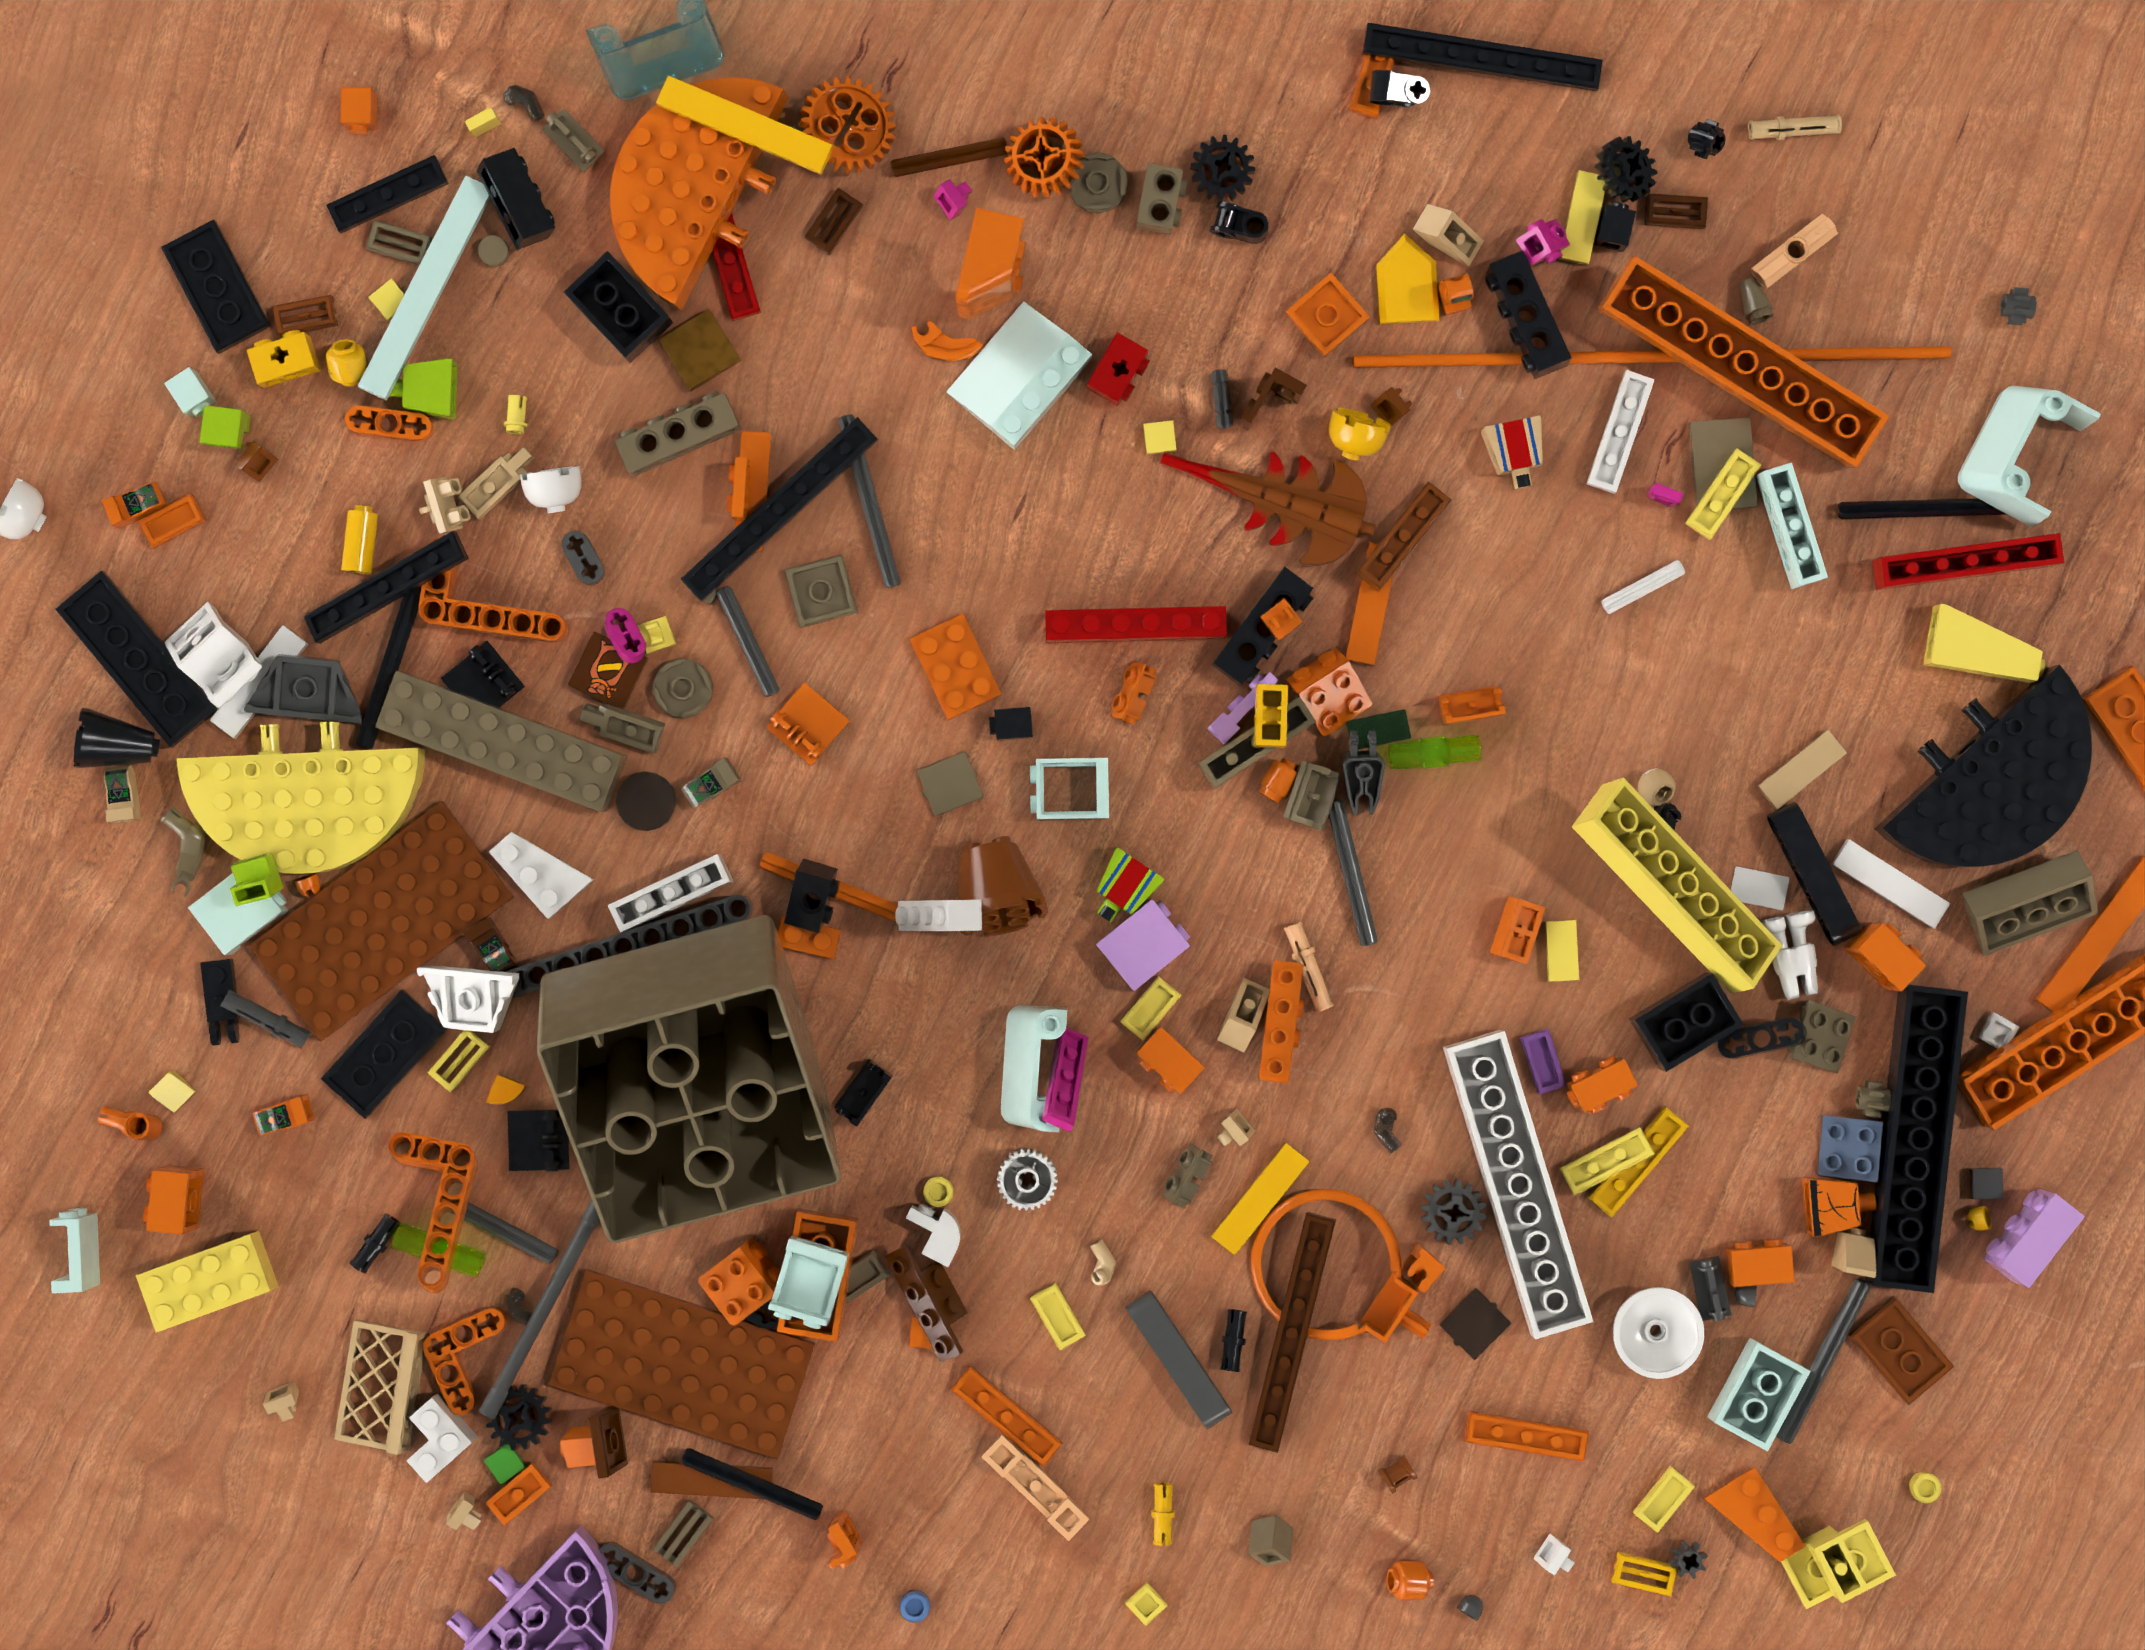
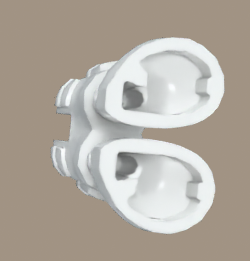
M1814 910L1786 914L1785 918L1784 916H1777L1760 921L1783 945L1772 963L1776 974L1779 976L1787 1000L1799 998V987L1796 978L1799 975L1803 990L1807 996L1818 993L1814 944L1806 943L1805 934L1806 927L1815 920ZM1786 923L1793 941L1792 948H1788L1786 941Z

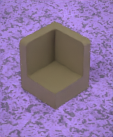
M1276 1515L1252 1521L1248 1554L1266 1567L1290 1561L1293 1528Z

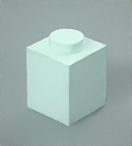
M190 367L164 383L182 412L191 418L193 416H203L204 405L210 406L217 402L198 372Z

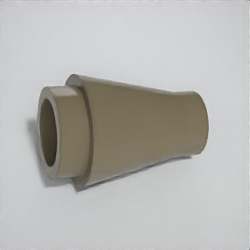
M1749 278L1739 283L1745 319H1748L1751 325L1769 320L1773 316L1771 311L1773 306L1762 291L1756 278Z

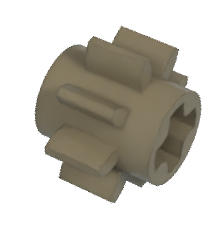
M1866 1080L1865 1087L1858 1086L1855 1095V1106L1857 1109H1863V1116L1880 1118L1881 1111H1889L1891 1092L1889 1089H1883V1082Z

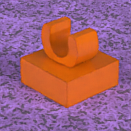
M1285 598L1260 617L1278 641L1303 623Z

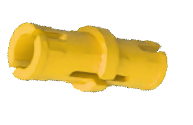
M1161 1482L1154 1483V1509L1151 1510V1517L1154 1518L1153 1544L1157 1546H1162V1534L1165 1546L1172 1545V1518H1175V1510H1172L1173 1483L1164 1482V1494Z

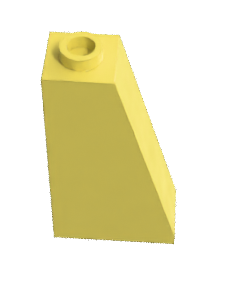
M1946 604L1933 606L1923 665L2031 683L2038 681L2039 677L2043 675L2045 660L2042 659L2043 651Z

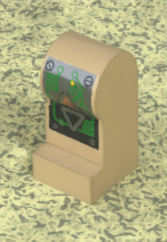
M128 765L106 768L104 771L108 809L105 810L106 822L123 823L142 820L133 767Z

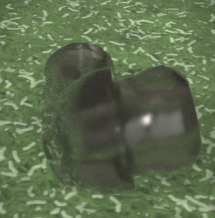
M512 85L503 93V99L508 105L520 104L525 106L532 122L545 117L533 91L518 85Z
M1383 1108L1376 1115L1373 1131L1391 1154L1402 1145L1392 1133L1394 1120H1397V1113L1392 1108Z
M512 1288L509 1294L505 1295L504 1303L512 1318L526 1325L533 1312L524 1308L521 1303L525 1298L524 1292L518 1288Z

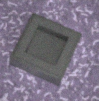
M1970 1168V1198L2003 1199V1169Z

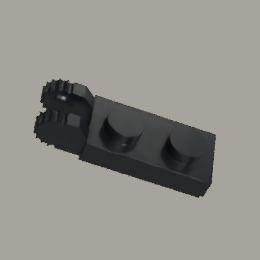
M233 959L201 962L210 1041L213 1046L221 1044L219 1021L228 1020V1038L231 1043H238L240 1040L238 1018L240 1016L220 1006L229 989L237 993Z

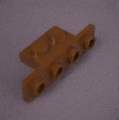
M907 1246L887 1254L885 1258L939 1360L944 1362L963 1353L950 1325L968 1312L943 1265L936 1261L920 1270Z

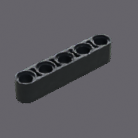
M1793 802L1767 815L1768 823L1812 910H1814L1824 934L1832 946H1836L1862 932L1860 924L1798 804Z

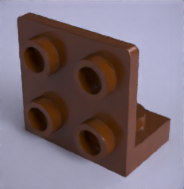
M1276 367L1272 374L1266 372L1256 390V393L1260 394L1257 401L1251 398L1241 417V419L1245 420L1243 428L1247 431L1249 430L1271 390L1276 392L1274 396L1286 404L1291 402L1297 404L1307 385Z

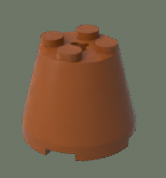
M1000 836L994 838L991 843L982 845L980 843H970L962 848L963 854L959 857L957 900H981L982 930H979V932H984L985 937L1029 927L1028 922L1036 916L1044 918L1047 915L1048 907L1045 896L1019 847L1010 841L1009 836ZM960 931L967 936L972 934V931Z

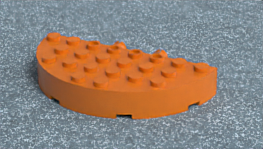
M722 77L691 84L775 121H778L789 99L783 88L749 78ZM656 104L631 130L617 157L610 188L611 219L621 251L635 273L656 295L671 306L682 311L718 238L720 237L736 245L738 248H743L745 242L742 240L748 239L749 231L727 222L745 185L748 184L769 195L772 191L769 187L770 185L774 187L776 177L754 168L763 150Z

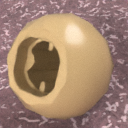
M1659 768L1647 770L1640 777L1637 791L1648 804L1660 806L1663 803H1668L1673 798L1676 783L1672 775L1667 771Z

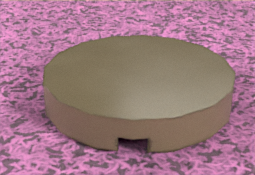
M1100 152L1086 154L1085 157L1079 160L1084 164V169H1075V172L1079 175V180L1072 178L1068 180L1072 186L1069 189L1070 196L1076 205L1086 212L1096 214L1109 212L1117 207L1126 195L1128 185L1126 170L1109 154Z
M679 658L667 662L659 669L653 683V694L656 703L664 712L673 717L689 718L698 715L707 708L713 695V683L710 674L701 664L693 660Z

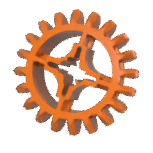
M1040 116L1038 124L1035 125L1032 120L1028 119L1027 124L1029 128L1025 130L1022 126H1018L1017 129L1020 135L1018 137L1010 135V140L1014 143V146H1005V151L1010 154V156L1004 158L1005 164L1010 166L1006 172L1009 177H1013L1012 183L1016 187L1021 185V191L1024 194L1031 190L1032 196L1038 198L1042 191L1043 196L1049 199L1051 190H1054L1057 195L1061 196V186L1064 185L1067 189H1071L1072 186L1068 180L1070 178L1079 180V175L1075 172V169H1084V164L1079 161V159L1085 157V152L1079 149L1083 143L1080 138H1075L1077 132L1073 128L1068 129V124L1065 121L1058 124L1057 119L1051 117L1047 123L1045 118ZM1048 137L1062 140L1066 145V149L1060 150L1059 147H1051ZM1036 140L1035 146L1032 149L1027 150L1029 145ZM1047 152L1049 156H1046L1045 161L1042 163L1039 159H1043L1044 154ZM1063 164L1061 169L1053 175L1054 169L1058 165ZM1029 165L1031 168H1038L1041 179L1025 174L1023 166Z

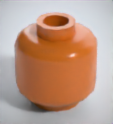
M1420 1560L1397 1561L1392 1566V1569H1389L1387 1572V1588L1398 1600H1423L1427 1596L1429 1589L1433 1588V1574Z

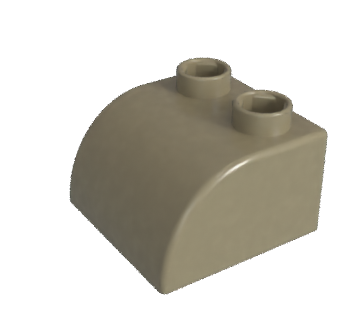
M761 915L543 975L540 981L537 1055L608 1241L612 1243L627 1241L828 1187L840 1181L841 1174L836 1139L820 1066L778 932L770 916Z

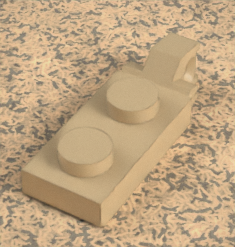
M524 447L514 456L510 453L504 457L500 456L458 498L480 520L521 482L520 474L527 473L524 468L535 457Z

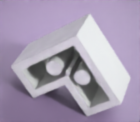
M439 1392L409 1417L429 1441L414 1453L407 1462L427 1483L478 1438L460 1415L451 1412L444 1397Z

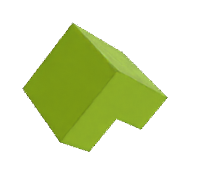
M204 405L199 443L207 446L242 450L244 433L249 434L251 415L239 409Z
M272 852L240 860L230 866L236 881V885L230 888L235 906L271 898L284 888Z

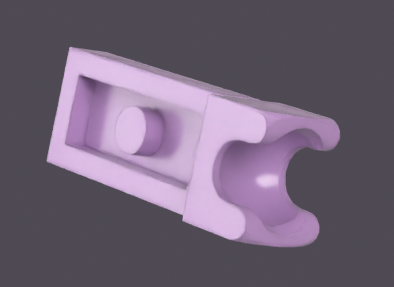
M1271 672L1266 677L1260 673L1248 685L1252 691L1245 698L1239 695L1227 707L1231 713L1227 716L1223 712L1207 729L1224 745L1240 729L1237 723L1255 705V686L1257 684H1276L1278 679Z

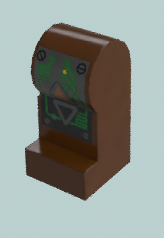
M491 917L483 919L463 932L490 971L506 972L518 964L509 949V945Z

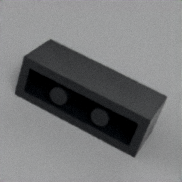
M515 148L482 159L477 173L516 249L519 250L548 239L555 228L554 217L551 211L543 205L540 189L536 183H532L524 158L518 155Z

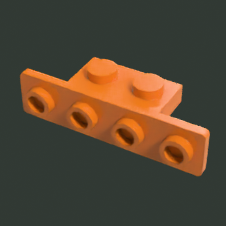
M743 431L741 433L740 457H735V464H730L729 482H733V494H728L727 512H731V517L735 520V528L767 500L772 437L770 433ZM764 545L757 552H763Z
M1273 961L1259 1079L1262 1081L1289 1082L1293 1047L1298 1048L1300 1030L1296 1029L1297 1017L1302 1018L1304 1000L1299 999L1303 964Z

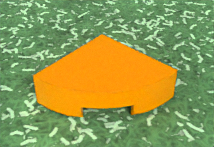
M497 1074L486 1103L496 1105L508 1103L521 1095L526 1085Z

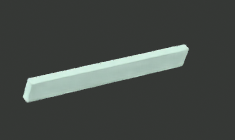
M465 176L358 384L360 389L387 401L490 200V196L483 183Z

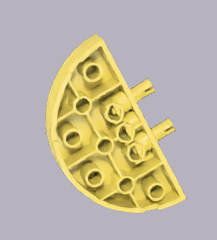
M320 722L322 749L319 752L283 754L280 751L279 744L280 725L269 724L260 725L261 752H258V755L177 758V768L183 794L195 819L203 830L224 850L240 860L272 852L278 872L314 874L341 869L362 858H366L397 832L412 810L413 802L421 786L425 766V749L401 748L343 751V749H340L339 742L340 723Z

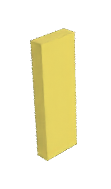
M1581 170L1577 173L1565 227L1566 237L1570 246L1561 251L1563 256L1559 258L1560 260L1587 266L1590 262L1605 191L1602 189L1605 185L1604 180H1597L1599 174Z
M1736 448L1685 524L1708 540H1711L1761 467V464Z
M1639 1127L1561 1167L1560 1170L1573 1195L1576 1196L1655 1154L1642 1129Z

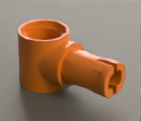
M104 1106L100 1110V1114L108 1116L98 1117L100 1125L120 1129L123 1134L132 1139L152 1141L157 1139L162 1132V1122L154 1114L134 1111L123 1112L108 1106ZM145 1120L146 1130L141 1133L140 1125Z

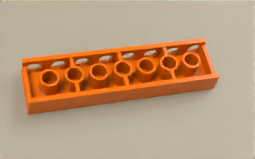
M2145 953L2084 991L2075 1000L2058 1011L2050 1013L2022 1031L2002 1047L1994 1049L1959 1072L1958 1087L1983 1127H1988L1992 1130L1998 1129L2145 1034Z

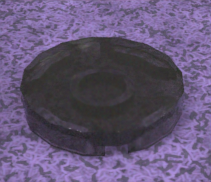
M643 771L632 774L623 781L617 791L616 806L618 814L627 825L636 830L652 831L659 829L670 821L675 812L677 803L675 790L666 778L657 773Z

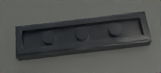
M433 155L337 199L326 206L338 232L342 234L449 183L437 157Z

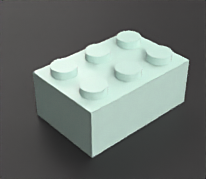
M1749 1338L1707 1417L1714 1423L1768 1452L1811 1371L1756 1340Z

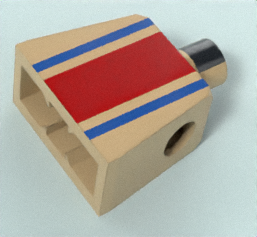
M1541 416L1484 427L1481 430V435L1497 475L1501 476L1512 473L1515 490L1533 486L1530 469L1539 468L1543 463Z

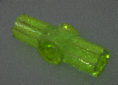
M1479 735L1447 738L1446 736L1421 738L1420 741L1388 744L1390 770L1409 769L1412 767H1422L1423 769L1447 767L1449 764L1481 761Z
M400 1223L395 1232L391 1248L421 1258L427 1231ZM445 1241L437 1242L433 1247V1253H444L448 1248V1243ZM458 1242L452 1269L477 1278L484 1265L487 1252Z

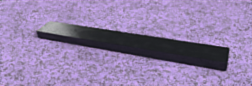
M1367 23L1362 55L1386 57L1387 59L1393 58L1399 61L1597 91L1599 89L1603 62L1602 59Z
M858 417L855 418L749 515L746 520L681 578L683 583L702 602L878 441L875 435Z

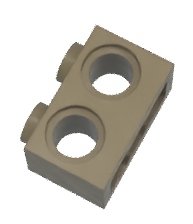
M1148 163L1136 228L1171 235L1173 226L1179 227L1182 209L1176 207L1178 197H1185L1188 181L1182 179L1183 170ZM1162 179H1168L1173 183L1174 187L1170 191H1162L1158 188L1157 183ZM1156 208H1163L1167 211L1168 217L1163 221H1158L1152 217L1151 213Z

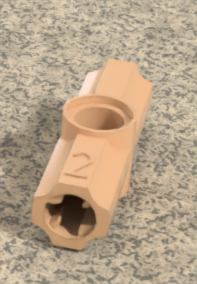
M1822 213L1794 236L1787 239L1781 246L1750 269L1759 286L1765 290L1768 289L1788 272L1800 265L1810 255L1838 235L1836 226L1830 218ZM1789 245L1796 246L1799 249V258H1793L1789 255Z

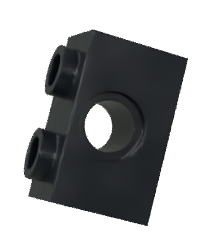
M803 858L796 870L784 923L816 933L820 932L824 923L829 924L834 907L829 906L831 897H836L840 881L835 880L837 868ZM808 893L815 894L819 900L812 899Z

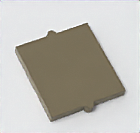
M966 752L917 770L925 790L923 796L928 798L935 817L983 798L976 779L978 774L976 771H973Z

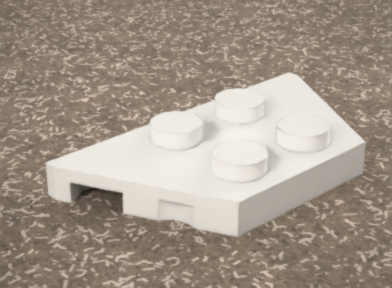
M422 965L417 968L419 977L424 975L431 989V992L427 994L431 1003L437 1009V1015L443 1028L490 1033L500 1030L517 986L519 973Z

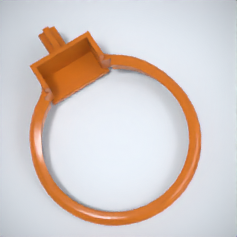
M1316 1189L1290 1197L1279 1204L1266 1217L1253 1243L1251 1273L1259 1299L1278 1322L1282 1311L1268 1294L1261 1270L1262 1251L1267 1236L1276 1222L1295 1207L1312 1201L1330 1200L1357 1208L1376 1224L1388 1247L1392 1273L1360 1322L1363 1324L1358 1327L1356 1323L1336 1329L1310 1327L1307 1337L1319 1340H1342L1360 1333L1369 1332L1386 1343L1398 1324L1421 1339L1427 1335L1432 1324L1409 1309L1419 1290L1402 1276L1401 1255L1396 1236L1388 1221L1370 1203L1356 1195L1341 1190Z

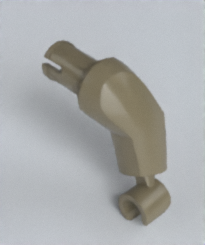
M173 806L160 821L181 837L180 855L175 870L176 879L172 883L171 892H174L177 884H183L186 887L185 897L190 891L191 885L189 881L195 878L202 860L205 846V831L199 823L193 824Z

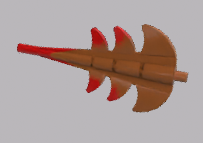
M1165 452L1160 463L1194 475L1253 503V512L1249 521L1244 526L1245 531L1255 530L1268 522L1273 514L1278 515L1280 526L1275 536L1270 540V546L1290 543L1299 537L1305 529L1310 530V547L1299 560L1304 565L1321 566L1335 562L1351 549L1358 532L1373 536L1376 528L1375 524L1363 521L1367 498L1362 480L1352 468L1338 460L1333 462V481L1326 491L1319 490L1317 472L1311 462L1303 455L1298 459L1299 471L1291 484L1285 483L1284 466L1275 452H1271L1269 455V466L1263 478L1191 462Z

